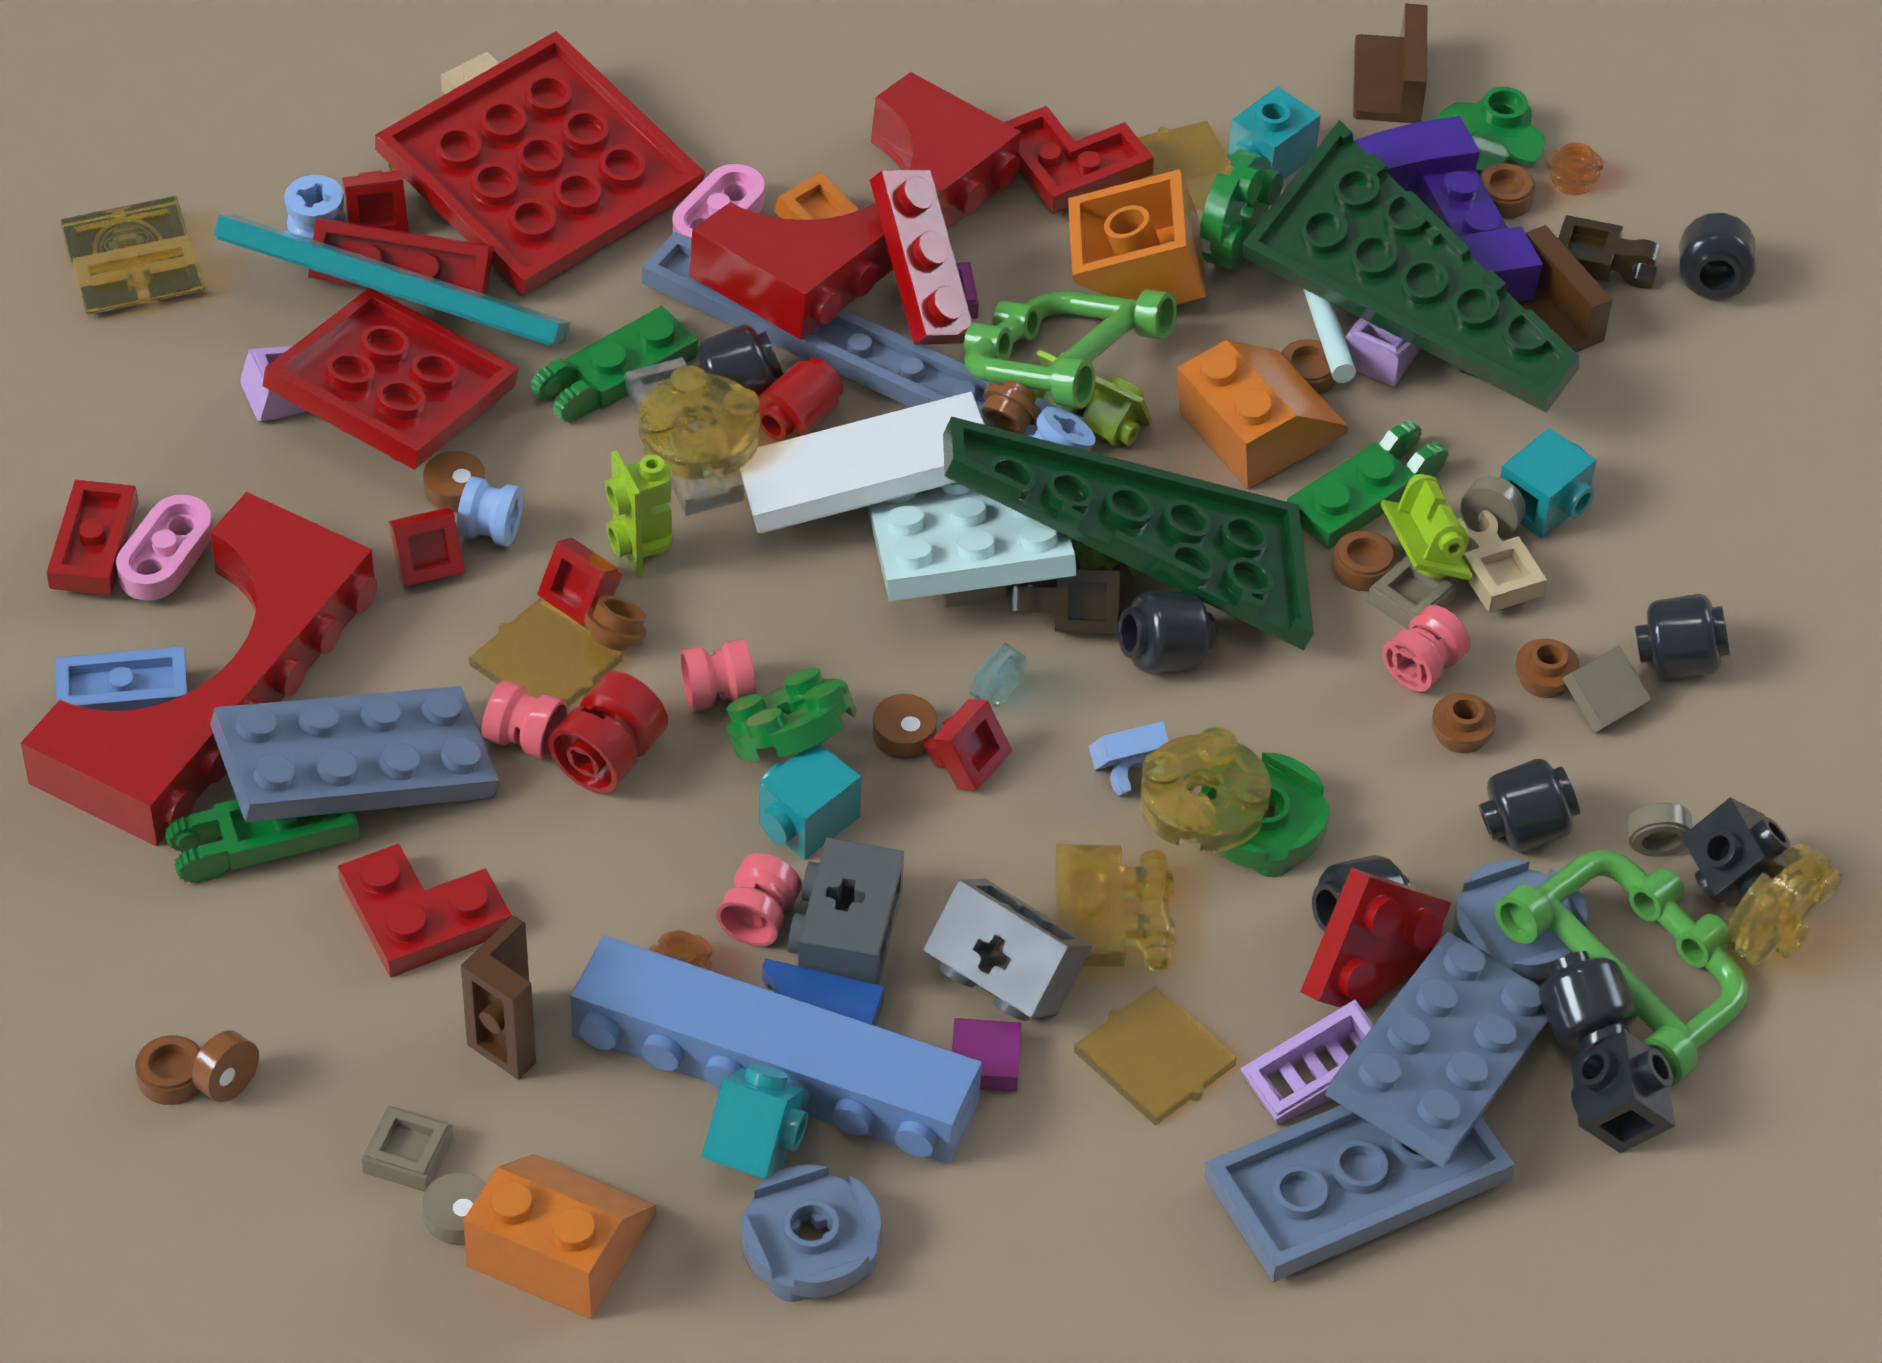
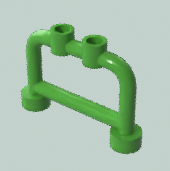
M1150 289L1144 290L1138 300L1079 291L1049 292L1039 295L1027 303L1002 300L994 310L993 325L972 323L968 327L964 339L965 366L967 371L977 379L997 384H1003L1005 380L1015 381L1030 389L1050 391L1056 405L1082 409L1090 402L1095 387V370L1092 361L1133 327H1135L1136 333L1141 337L1161 340L1168 338L1176 321V300L1170 292ZM1067 314L1105 319L1049 366L1008 360L1013 343L1018 339L1033 340L1039 332L1041 321L1047 317Z
M1590 851L1575 858L1539 887L1519 885L1498 900L1495 906L1496 920L1502 931L1513 941L1520 944H1530L1550 929L1573 953L1587 951L1590 959L1608 958L1618 963L1637 1004V1016L1654 1031L1642 1042L1650 1048L1659 1050L1667 1059L1673 1074V1082L1670 1086L1678 1084L1695 1070L1698 1065L1697 1049L1732 1022L1747 1003L1749 987L1744 972L1735 959L1725 950L1732 942V934L1728 925L1720 917L1713 914H1706L1695 921L1681 908L1678 903L1684 898V886L1679 877L1671 870L1659 868L1652 874L1647 875L1637 864L1624 855L1612 851ZM1597 876L1613 879L1629 893V903L1633 911L1640 918L1650 922L1657 920L1676 939L1677 951L1687 964L1696 968L1705 967L1718 980L1722 989L1721 995L1689 1022L1684 1024L1562 902Z

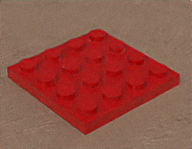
M557 31L375 134V150L396 171L401 170L403 178L468 242L494 246L492 265L523 296L683 200L705 178V171Z

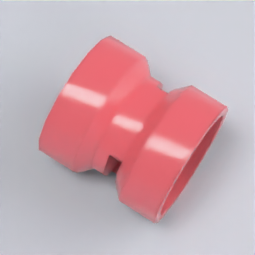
M1429 605L1410 621L1409 630L1398 631L1383 646L1382 657L1389 673L1398 683L1409 690L1424 692L1442 677L1444 667L1454 666L1469 652L1471 642L1463 623L1452 612L1441 606Z
M745 639L726 641L720 649L713 650V655H710L701 646L681 649L680 664L688 706L692 712L711 709L717 701V696H720L721 700L729 699L733 702L743 696L756 694L753 663Z
M502 680L494 689L487 703L482 721V737L484 740L500 746H506L510 743L520 744L526 755L540 760H547L551 756L548 738L567 717L568 704L566 700L550 694H543L536 698L528 694L525 686L509 680Z
M753 853L745 856L734 875V885L736 888L728 890L716 910V919L721 928L736 940L751 946L764 947L773 944L784 925L785 915L783 911L789 910L795 903L802 889V881L798 873L780 858L765 853Z

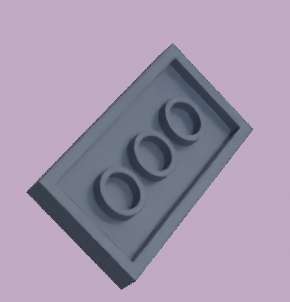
M461 686L214 707L210 724L245 822L489 799L495 797L500 781Z
M1447 931L1334 1075L1325 1095L1436 1165L1444 1168L1548 1026L1549 1022L1539 999L1540 987L1533 981L1522 977L1484 954L1474 945L1466 943Z
M1340 1105L1207 1161L1204 1178L1271 1281L1276 1282L1510 1181L1515 1164L1482 1117L1474 1125L1445 1167L1441 1168Z

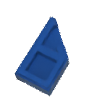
M766 958L762 965V980L767 988L773 989L775 993L874 1026L876 1025L884 1002L885 986Z

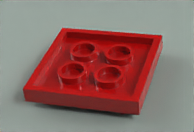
M368 288L267 365L262 386L285 398L292 404L332 424L341 431L381 451L393 460L415 470L512 390L516 385L519 367L379 291Z

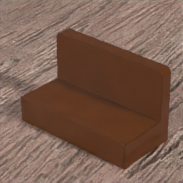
M1405 3L1400 37L1356 35L1353 82V117L1355 119L1400 123L1421 122L1427 85L1428 5Z
M1546 225L1526 232L1543 266L1534 300L1518 303L1525 310L1532 309L1575 352L1603 342L1613 299Z
M512 916L461 964L467 1045L519 1080L536 1063L532 985L529 982L526 923L516 916Z

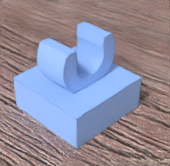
M1163 721L1104 735L1088 746L1095 771L1113 767L1110 781L1114 792L1118 796L1126 795L1131 791L1128 770L1132 766L1139 767L1145 772L1149 788L1157 787L1164 781L1162 764L1154 757L1170 747Z

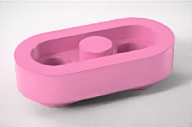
M728 164L715 169L675 209L672 217L673 233L676 232L692 239V229L729 202L749 211L760 213L765 203V182L762 175L756 169L743 164Z
M173 495L162 499L150 510L117 555L116 566L119 584L127 595L135 599L151 601L164 598L178 588L211 543L212 516L210 508L203 500L191 495Z

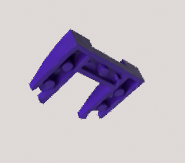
M1460 116L1416 122L1380 131L1355 140L1368 155L1374 153L1387 166V174L1405 191L1418 193L1421 200L1470 248L1471 256L1487 272L1492 270L1506 283V291L1517 302L1534 300L1543 263L1522 226L1508 228L1476 171L1480 151Z

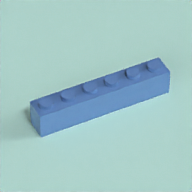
M605 935L602 936L570 995L572 1035L583 1039L595 1048L602 1050L614 1049L643 1059L657 1069L663 1071L675 1070L708 1081L719 1090L723 1078L741 1068L747 1069L749 1064H761L779 1069L788 1075L786 1083L806 1089L800 1110L808 1112V1116L834 1124L837 1128L850 1135H866L896 1145L904 1152L915 1157H931L950 1164L979 1102L981 1061Z

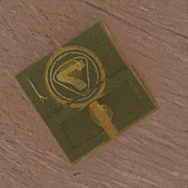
M177 195L60 219L67 253L87 315L205 291L191 235L187 234Z

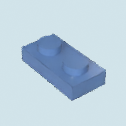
M184 646L55 658L56 703L60 699L72 705L88 709L124 711L155 706L188 693L187 660Z

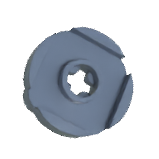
M1518 859L1501 860L1484 865L1468 877L1464 883L1462 893L1457 898L1453 918L1454 935L1466 943L1474 945L1484 954L1526 979L1534 981L1551 977L1553 973L1550 966L1558 959L1573 952L1550 929L1530 944H1520L1513 941L1500 928L1495 916V906L1498 900L1515 887L1529 885L1537 888L1556 874L1557 871L1550 869L1548 876L1540 871L1528 870L1530 861ZM1577 890L1564 900L1562 904L1586 927L1587 907L1580 891Z
M805 1164L785 1168L764 1179L755 1189L753 1201L748 1205L747 1210L744 1209L741 1220V1244L745 1259L759 1279L769 1284L772 1293L781 1300L795 1302L805 1297L819 1298L838 1294L853 1287L861 1280L870 1277L875 1271L881 1242L882 1223L880 1209L869 1189L850 1175L849 1182L840 1177L828 1175V1167ZM805 1221H811L816 1229L827 1227L830 1230L823 1234L822 1239L808 1241L798 1237L800 1234V1223Z

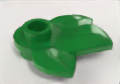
M1496 87L1490 89L1478 103H1454L1446 107L1435 117V119L1455 116L1462 118L1480 151L1476 167L1478 175L1491 165L1506 163L1509 158L1522 164L1534 165L1544 151L1545 139L1543 134L1531 124L1532 110L1528 105V100L1522 92L1515 88Z

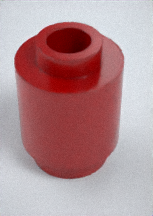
M810 358L807 361L796 362L757 397L755 408L761 429L766 435L777 441L807 435L838 406L839 397L843 393V383L840 376L830 364L819 358Z

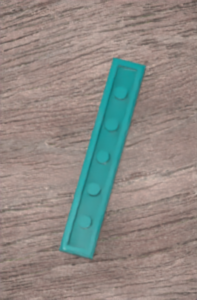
M219 215L214 236H217L216 239L550 346L565 342L571 323L567 320L241 216Z

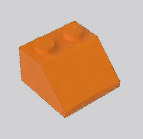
M1181 169L1068 198L1071 267L1075 284L1107 296L1138 300L1140 294L1146 289L1170 292L1175 297L1176 306L1206 297L1204 262L1201 253L1203 249L1202 238H1200V218Z
M1226 339L1176 367L1179 413L1248 490L1348 433V425L1278 350Z
M531 1154L498 1166L463 1219L467 1266L592 1319L654 1218L656 1205L536 1154Z

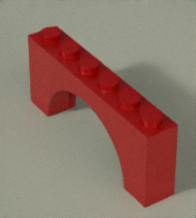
M909 72L876 96L871 143L889 155L900 170H931L946 229L964 215L974 213L985 199L998 189L1008 187L1015 179L1020 168V158L1017 157L1021 131L912 72ZM729 202L692 229L689 276L799 340H802L821 324L826 325L831 322L838 311L858 296H865L876 282L893 270L876 203L841 216L824 219L795 220L762 215Z
M245 492L210 531L216 574L238 587L248 598L255 610L253 624L239 651L221 671L198 688L183 696L155 706L135 710L102 711L72 705L59 699L21 742L28 784L157 847L166 836L165 832L166 828L170 826L169 823H173L175 819H180L182 816L188 817L192 812L195 801L211 783L219 782L227 773L210 726L214 707L281 702L285 696L290 697L294 695L300 688L308 669L321 654L325 655L333 650L344 627L357 612L362 613L366 611L374 600L378 583L374 575L372 549L249 492Z

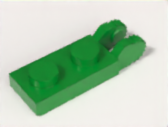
M660 306L572 354L566 360L557 358L550 362L548 366H543L541 370H538L533 375L534 378L530 381V388L542 401L544 399L548 401V399H553L555 395H558L556 401L553 402V413L565 423L568 421L570 423L572 420L576 421L577 417H583L599 407L602 410L696 358V355H698V339L669 311Z
M1411 419L1409 421L1406 420L1401 422L1399 426L1396 425L1391 428L1379 444L1374 442L1287 498V502L1299 505L1301 526L1325 547L1331 549L1344 535L1360 530L1383 515L1384 511L1380 505L1382 499L1399 503L1408 481L1417 474L1435 476L1444 467L1449 451L1438 441L1436 443L1433 441L1426 447L1416 451L1406 466L1402 464L1399 459L1403 458L1404 454H1408L1409 451L1413 450L1423 434L1421 432L1422 429Z
M237 799L214 804V809L175 819L173 823H169L170 826L166 828L165 832L170 849L174 848L175 851H184V853L178 854L179 857L175 859L176 863L174 865L179 879H183L185 883L191 882V884L193 882L200 883L201 880L208 881L219 878L229 867L231 870L360 839L359 825L354 812L245 822ZM221 836L222 840L214 842L217 838Z

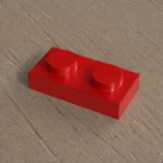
M74 480L46 572L49 589L112 595L118 574L116 566L117 555L128 540L138 506L136 486Z

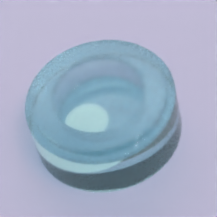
M1007 643L1000 645L979 669L972 682L970 695L975 699L988 700L991 708L1001 705L1020 682L1027 666L1026 656Z

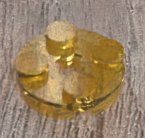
M682 366L674 370L669 380L661 382L650 390L642 400L638 410L639 437L644 444L645 455H658L662 457L664 462L670 466L671 475L679 478L704 479L703 471L716 470L722 467L723 475L737 471L754 456L760 443L759 398L756 393L729 378L705 373L704 370L697 366ZM694 421H705L712 426H700L696 431L688 429L689 423Z
M1219 727L1208 728L1201 734L1175 738L1146 756L1143 761L1140 809L1149 827L1167 842L1179 846V839L1181 838L1188 842L1201 843L1200 851L1220 852L1233 849L1252 839L1261 828L1264 815L1269 808L1271 793L1270 776L1261 759L1245 745L1237 743V739L1231 731ZM1196 786H1210L1217 790V798L1210 800L1204 793L1193 796L1191 792Z
M1808 843L1797 844L1779 857L1788 867L1774 880L1763 872L1747 891L1731 917L1726 934L1736 941L1726 943V948L1749 966H1761L1776 952L1785 959L1797 952L1810 932V927L1804 923L1816 906L1826 903L1841 884L1843 876L1832 867L1830 859Z

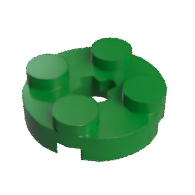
M1237 150L1227 159L1237 163L1229 176L1221 173L1217 174L1209 190L1200 224V238L1210 241L1211 251H1201L1203 259L1207 263L1230 270L1238 268L1245 261L1242 253V243L1266 214L1269 207L1280 196L1283 187V173L1272 169L1267 157L1245 150Z
M807 668L788 676L784 680L785 687L764 696L761 694H750L733 701L726 708L730 717L726 730L736 756L745 761H761L756 749L775 747L778 757L781 758L812 748L835 736L845 728L841 715L846 712L854 718L857 712L847 683L835 678L823 679L819 668Z
M1262 752L1261 760L1241 762V755L1228 758L1218 764L1208 774L1202 785L1199 802L1198 834L1202 841L1233 863L1254 868L1256 872L1266 877L1284 875L1288 872L1291 865L1300 863L1311 856L1319 848L1325 837L1329 819V804L1327 805L1323 796L1324 786L1318 775L1308 766L1283 754ZM1269 804L1275 807V813L1273 817H1259L1254 815L1253 811L1248 807L1253 806L1254 808L1262 809Z

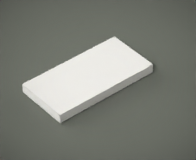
M972 391L735 453L757 533L762 534L957 483L944 476L943 433L951 416L984 424Z

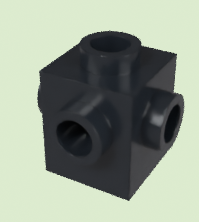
M1731 797L1681 836L1699 868L1695 872L1697 883L1705 894L1716 903L1725 901L1750 913L1755 908L1764 906L1775 899L1781 887L1799 874L1786 852L1791 847L1790 841L1779 825L1771 818L1766 817L1765 814Z
M1623 1031L1615 1036L1601 1040L1597 1045L1570 1058L1574 1088L1571 1091V1099L1577 1112L1578 1124L1617 1152L1622 1153L1675 1127L1670 1091L1673 1074L1667 1059L1659 1050L1648 1047L1627 1031Z

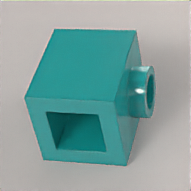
M1278 86L1232 118L1227 159L1237 150H1245L1265 156L1269 159L1272 169L1283 173L1284 180L1301 168L1317 149L1321 115ZM1227 160L1234 166L1237 164L1236 162Z
M1548 428L1503 464L1500 478L1513 484L1525 500L1526 513L1520 524L1541 539L1569 516L1573 519L1579 517L1591 503L1595 492L1591 486L1597 460L1587 454L1582 447L1568 441L1551 428Z
M821 744L797 753L787 762L776 763L759 782V823L772 841L779 845L786 844L804 860L825 844L826 837L834 838L860 817L861 776Z
M749 1064L747 1069L741 1068L723 1078L701 1158L767 1179L785 1166L789 1150L795 1152L803 1139L808 1122V1112L800 1109L806 1089L786 1083L788 1075L785 1072L761 1064Z

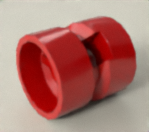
M617 671L605 673L580 702V707L573 709L548 738L549 751L558 767L576 784L592 792L609 793L631 771L637 763V757L644 756L667 729L668 714L661 700L642 681L627 673Z

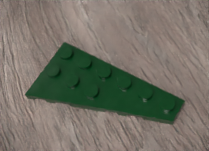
M1340 120L1242 243L1243 258L1546 413L1579 370V355L1532 309L1525 310L1506 291V283L1492 270L1487 272L1471 256L1470 248L1412 191H1405L1387 174V166L1374 153L1368 155L1353 140V133Z
M951 416L943 433L945 477L1171 587L1196 594L1202 602L1303 651L1305 650L1314 631L1298 504Z

